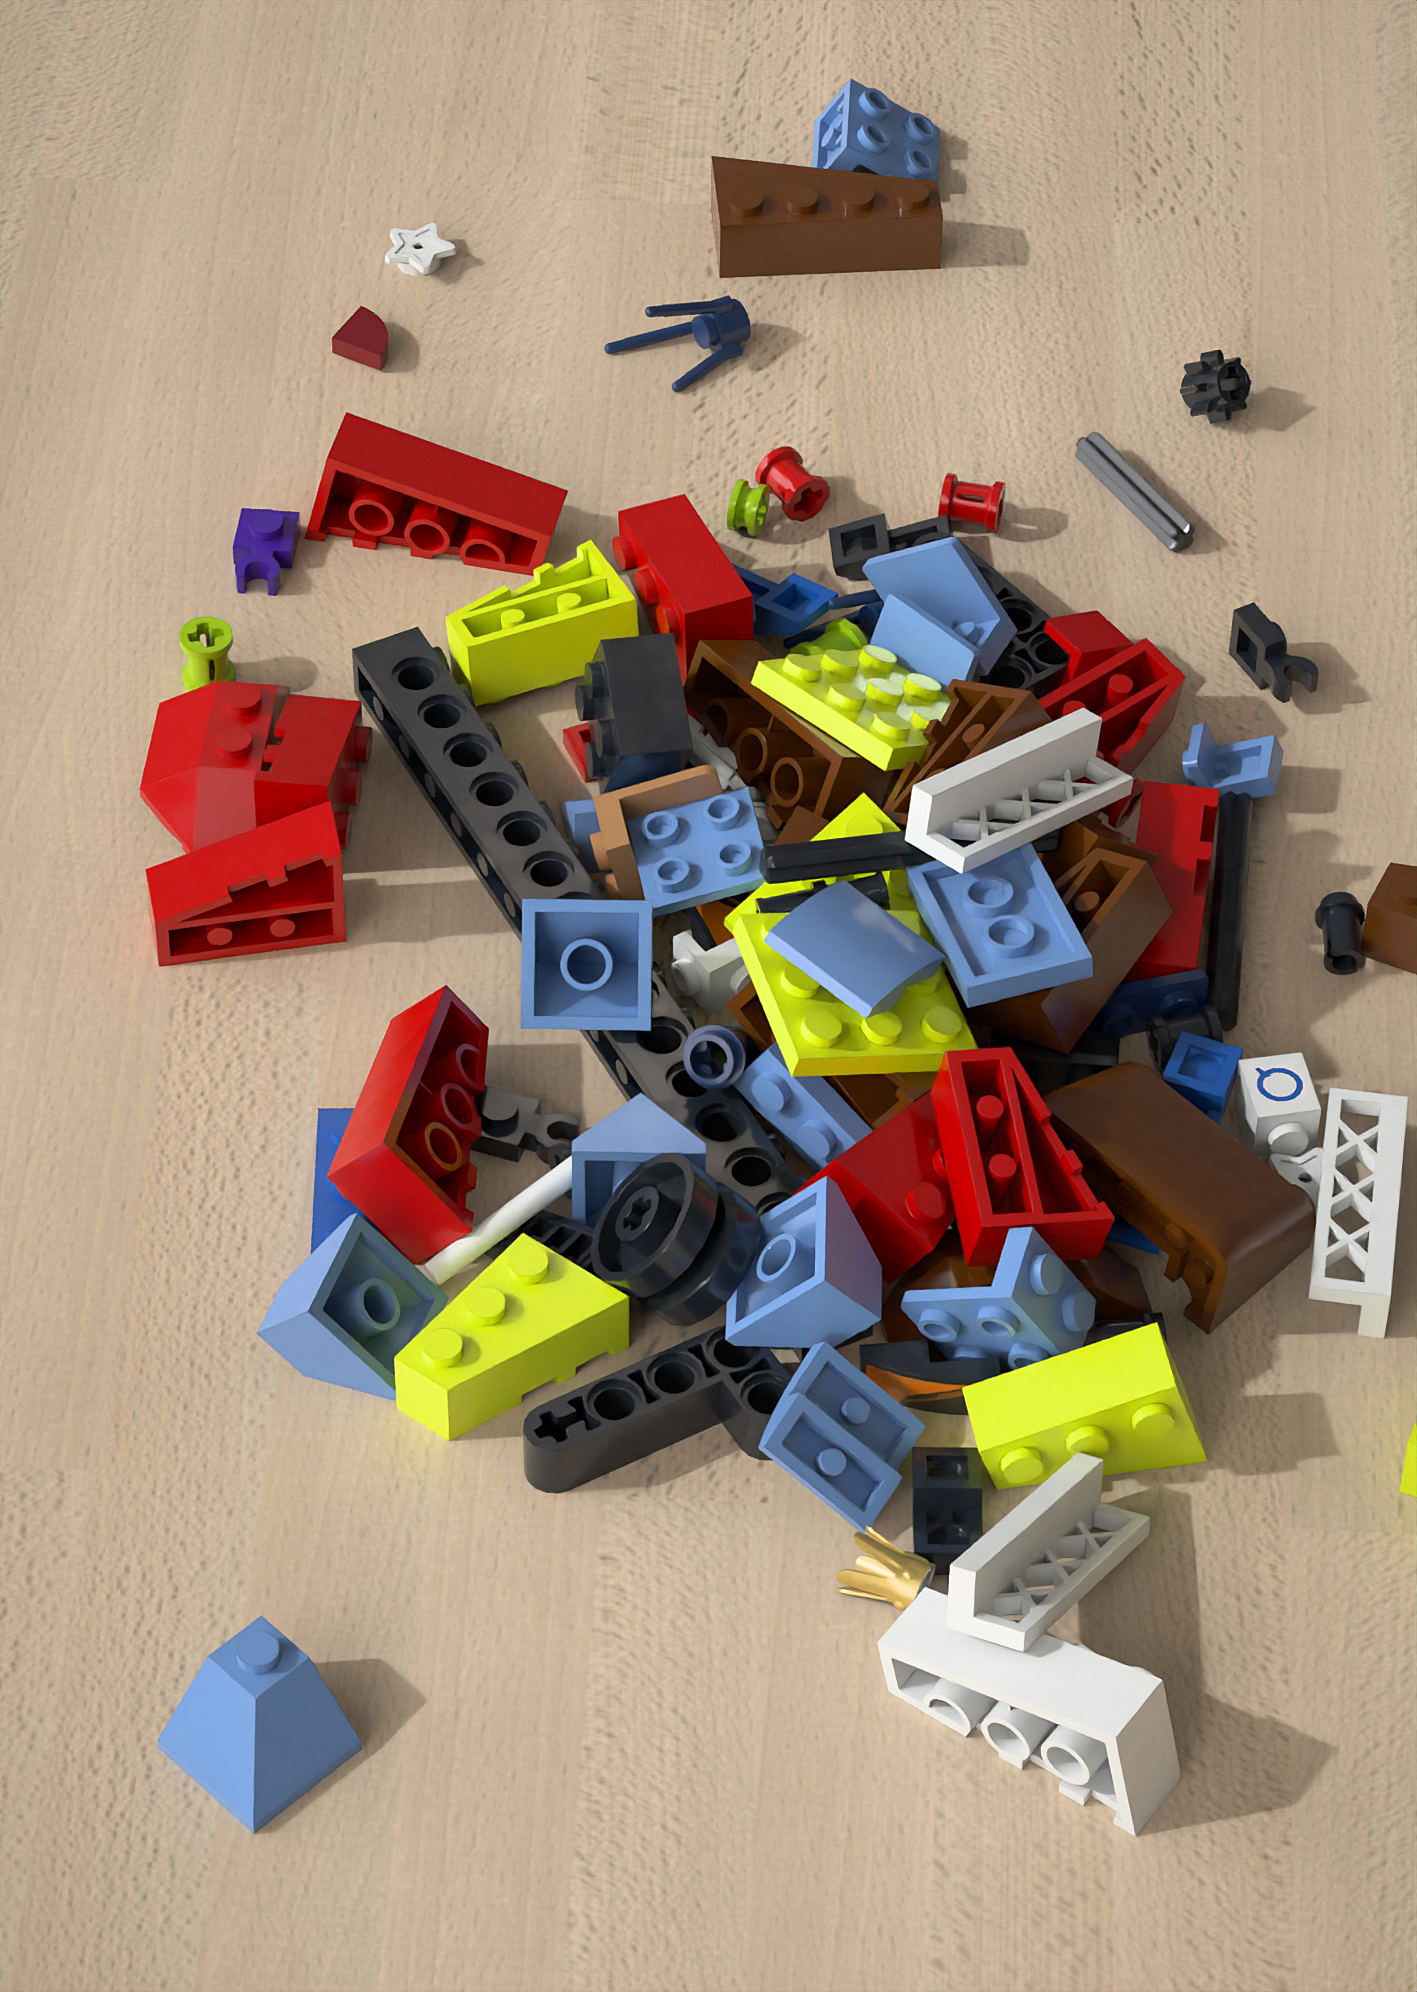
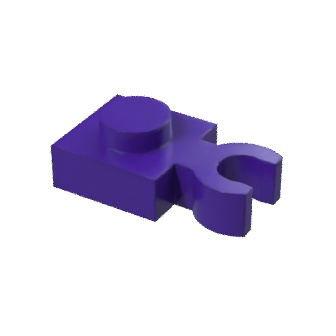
M241 509L233 543V560L236 590L238 593L245 594L247 584L251 580L264 579L267 581L268 595L276 596L281 588L280 568L292 569L301 531L300 512L272 509Z

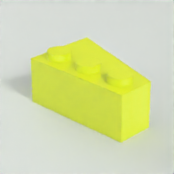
M592 540L577 546V557L556 569L548 562L534 569V580L512 592L504 585L446 616L452 677L458 685L465 684L468 687L475 706L498 703L513 695L541 687H553L565 680L585 675V664L592 661L600 640L639 636L636 598Z
M522 1233L394 1357L397 1409L448 1441H451L522 1404V1395L552 1379L559 1385L576 1376L577 1366L607 1351L613 1357L628 1349L629 1296Z
M1157 1322L962 1388L979 1454L997 1490L1043 1484L1078 1452L1103 1459L1102 1476L1208 1462L1190 1398Z

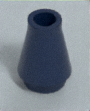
M706 1025L696 1029L686 1040L683 1049V1061L687 1073L696 1083L708 1089H724L739 1079L747 1062L755 1055L757 1046L741 1025L730 1027Z

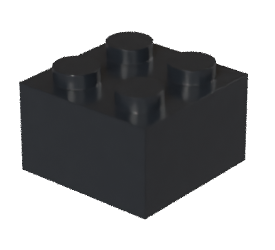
M667 633L600 640L592 661L585 664V677L582 684L576 685L575 689L577 715L580 721H588L591 742H586L585 763L589 778H598L600 795L683 771L693 751V743L674 634Z

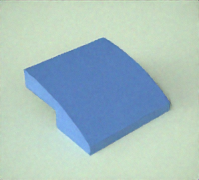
M845 880L823 889L796 907L768 932L763 941L866 1019L893 1009L906 987L933 977L945 958L943 953Z
M823 1341L813 1344L795 1372L767 1424L758 1448L859 1532L865 1533L866 1525L871 1527L903 1477L897 1470L926 1428V1425L827 1342Z

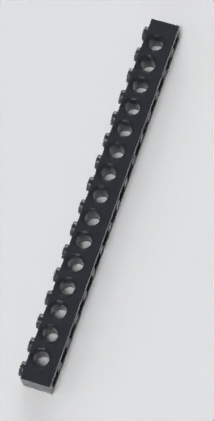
M415 627L352 649L354 693L362 701V705L521 943L522 899L609 900L608 893L599 879L591 880L583 868L582 858L576 844L571 839L564 840L557 830L553 813L544 799L537 801L530 791L528 780L521 764L517 760L510 761L502 750L501 740L495 726L491 722L484 723L476 712L475 703L468 687L465 684L458 685L450 674L446 656L439 646L432 647L419 627ZM653 961L651 1031L580 1030V1032L626 1101L628 1102L642 1093L705 1142L706 1172L715 1179V1182L724 1183L757 1207L760 1217L791 1198V1195L807 1181L803 1177L796 1178L786 1164L785 1154L778 1138L772 1132H764L756 1120L753 1105L738 1090H735L733 1085L724 1089H708L696 1083L687 1073L683 1061V1049L688 1037L696 1030L695 1022L688 1007L684 1003L677 1004L668 992L667 983L661 968ZM873 1325L833 1348L837 1350L872 1336ZM811 1348L791 1349L802 1363Z

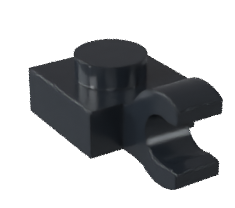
M1254 602L1233 610L1229 654L1260 690L1270 687L1273 696L1283 703L1290 701L1291 681L1303 684L1310 693L1316 691L1319 674L1316 665L1307 658L1291 656L1286 653V637L1276 622L1270 621Z

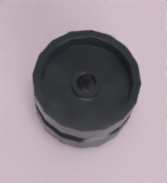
M661 1153L639 1165L621 1182L606 1203L593 1234L590 1251L593 1270L605 1282L629 1297H637V1300L643 1306L670 1325L691 1326L710 1317L725 1304L746 1277L759 1246L762 1225L758 1209L724 1183L715 1182L711 1175L680 1153Z

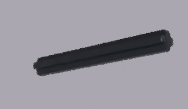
M1232 791L1226 792L1220 799L1206 971L1209 984L1207 1000L1204 1005L1211 1004L1214 1006L1221 1023V1028L1226 1032L1232 1030L1237 1025L1254 800L1246 792L1237 795Z
M1002 819L988 822L1015 824L1020 821ZM1058 828L1031 841L1037 854L1053 852L1057 849L1060 829ZM905 830L766 846L760 851L759 871L766 883L779 884L900 870L937 859L905 840ZM950 839L951 841L955 842L963 848L977 842L971 840Z

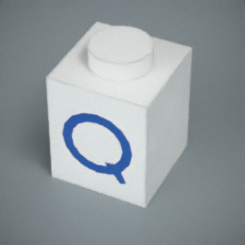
M1302 1052L1239 1060L1233 1104L1248 1149L1262 1160L1269 1159L1273 1153L1294 1157L1305 1154L1315 1148L1321 1107Z

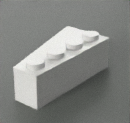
M925 1587L877 1642L888 1691L965 1737L974 1727L984 1734L989 1744L999 1752L998 1756L1019 1769L1022 1770L1030 1760L1062 1779L1059 1784V1792L1082 1806L1085 1805L1090 1797H1093L1114 1809L1117 1813L1114 1816L1113 1824L1136 1837L1182 1779L1163 1679L1155 1677L1152 1673L1141 1667L1124 1665L1096 1654L1082 1644H1071L1045 1633L1022 1652L948 1629V1596Z

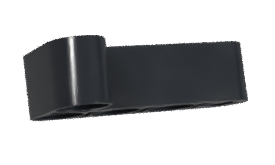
M942 532L928 533L919 537L912 547L954 536ZM959 540L1017 628V632L988 675L980 676L979 683L1031 691L1037 700L1041 699L1060 687L1071 657L1044 631L1047 619L1052 617Z
M726 1325L716 1327L531 1410L526 1416L523 1426L525 1476L535 1489L545 1493L559 1494L577 1488L720 1423L724 1425L740 1449L748 1456L758 1460L772 1461L758 1447L767 1424L792 1378L769 1347L734 1346L725 1340Z

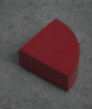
M360 306L332 337V353L380 371L384 368L388 360L389 347L387 328L378 315Z

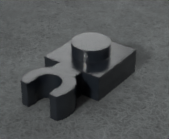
M484 1085V1091L475 1096L474 1104L477 1115L482 1118L480 1138L471 1142L470 1150L519 1163L524 1151L529 1150L536 1152L538 1158L549 1165V1148L560 1142L568 1146V1143L554 1139L563 1138L573 1141L580 1136V1120L576 1116L565 1112L541 1115L540 1099Z

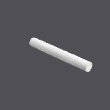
M572 1155L476 1225L471 1233L452 1243L426 1262L423 1268L430 1279L439 1287L572 1188Z

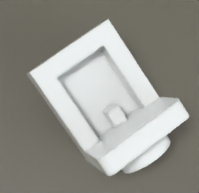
M686 931L673 937V963L670 965L672 981L684 997H691L708 1016L726 1008L725 1005L752 981L735 938L705 952Z

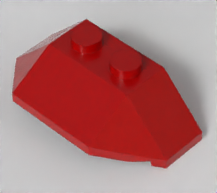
M215 681L159 703L140 784V797L163 826L182 844L186 854L256 828L253 777L256 770L269 771L271 768V762H264V752L268 744L277 745L279 737L275 736V726L290 694V687L272 684Z

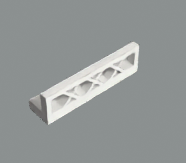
M1081 708L914 784L905 840L963 874L1130 795L1134 778L1096 757L1102 718L1085 708ZM1085 776L1097 784L1075 783L1073 781ZM1035 799H1042L1062 802L1058 804H1049L1030 801H1033ZM992 819H1004L1020 822L1015 824H1008L988 821ZM950 839L971 840L977 842L963 848L955 842L951 841Z
M1330 1088L1308 1299L1360 1305L1357 1335L1384 1339L1392 1291L1408 1097ZM1340 1112L1378 1116V1122L1375 1127L1358 1136L1340 1120ZM1338 1141L1343 1144L1339 1148H1337ZM1357 1157L1372 1171V1175L1353 1185L1336 1168ZM1334 1189L1338 1193V1195L1332 1198ZM1352 1206L1368 1223L1366 1226L1348 1235L1331 1217ZM1328 1239L1333 1243L1330 1247H1328ZM1347 1256L1363 1271L1362 1282L1326 1278L1325 1268Z
M1078 1452L950 1564L947 1628L1024 1652L1149 1536L1150 1517L1101 1503L1103 1459ZM1094 1526L1111 1532L1091 1534L1089 1530ZM1074 1557H1086V1559L1084 1560H1074L1065 1562H1059L1058 1560ZM1054 1585L1055 1587L1052 1589H1042L1033 1591H1027L1026 1589L1030 1587H1040ZM1020 1614L1024 1617L1019 1623L1001 1618V1616Z

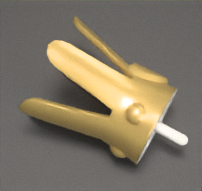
M866 1525L865 1529L868 1535L856 1532L853 1536V1542L869 1556L863 1555L858 1557L856 1567L859 1571L843 1569L837 1573L836 1579L843 1584L849 1585L839 1588L838 1592L889 1601L898 1610H906L925 1587L930 1589L935 1573V1564L929 1563V1560L907 1550L902 1552Z

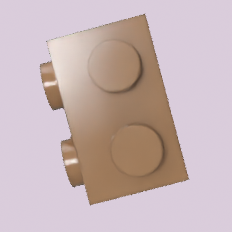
M701 765L593 797L600 831L590 834V839L600 871L612 868L613 871L611 874L604 875L610 900H645L627 820L722 794L723 789L715 767ZM653 917V927L658 926L656 917Z

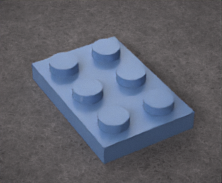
M1031 842L963 874L939 860L906 867L907 889L938 950L945 955L944 962L968 1008L1093 977L1092 955Z

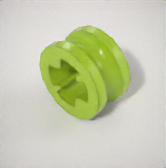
M739 479L736 482L728 506L727 529L737 531L740 527H746L748 534L753 536L760 534L770 501V487L768 485L760 483L757 488H751L747 480Z

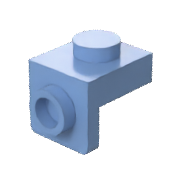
M1202 723L1192 727L1189 747L1184 750L1182 755L1183 771L1190 785L1219 789L1217 806L1220 805L1221 797L1229 791L1237 795L1246 792L1255 800L1277 793L1284 751L1275 734L1218 746L1207 724Z

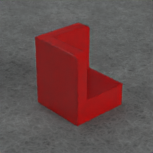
M1097 610L1048 618L1044 627V631L1071 655L1060 687L1134 645L1132 641Z

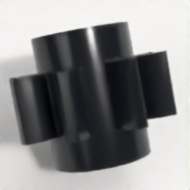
M1220 349L1201 353L1200 361L1184 365L1186 374L1182 379L1181 389L1179 390L1185 404L1191 409L1190 415L1192 417L1207 414L1210 424L1231 420V412L1246 410L1248 406L1245 400L1249 395L1252 383L1246 369L1241 365L1240 357L1224 360V355Z

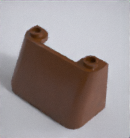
M1133 1061L1123 1062L1042 1097V1100L1052 1114L1049 1121L1065 1149L1067 1151L1074 1150L1083 1165L1081 1175L1092 1193L1100 1200L1105 1201L1106 1205L1169 1255L1164 1276L1173 1283L1182 1277L1192 1298V1302L1185 1307L1183 1315L1207 1335L1310 1247L1315 1232L1316 1216L1315 1206L1309 1194L1300 1186L1287 1181L1166 1084L1153 1068Z

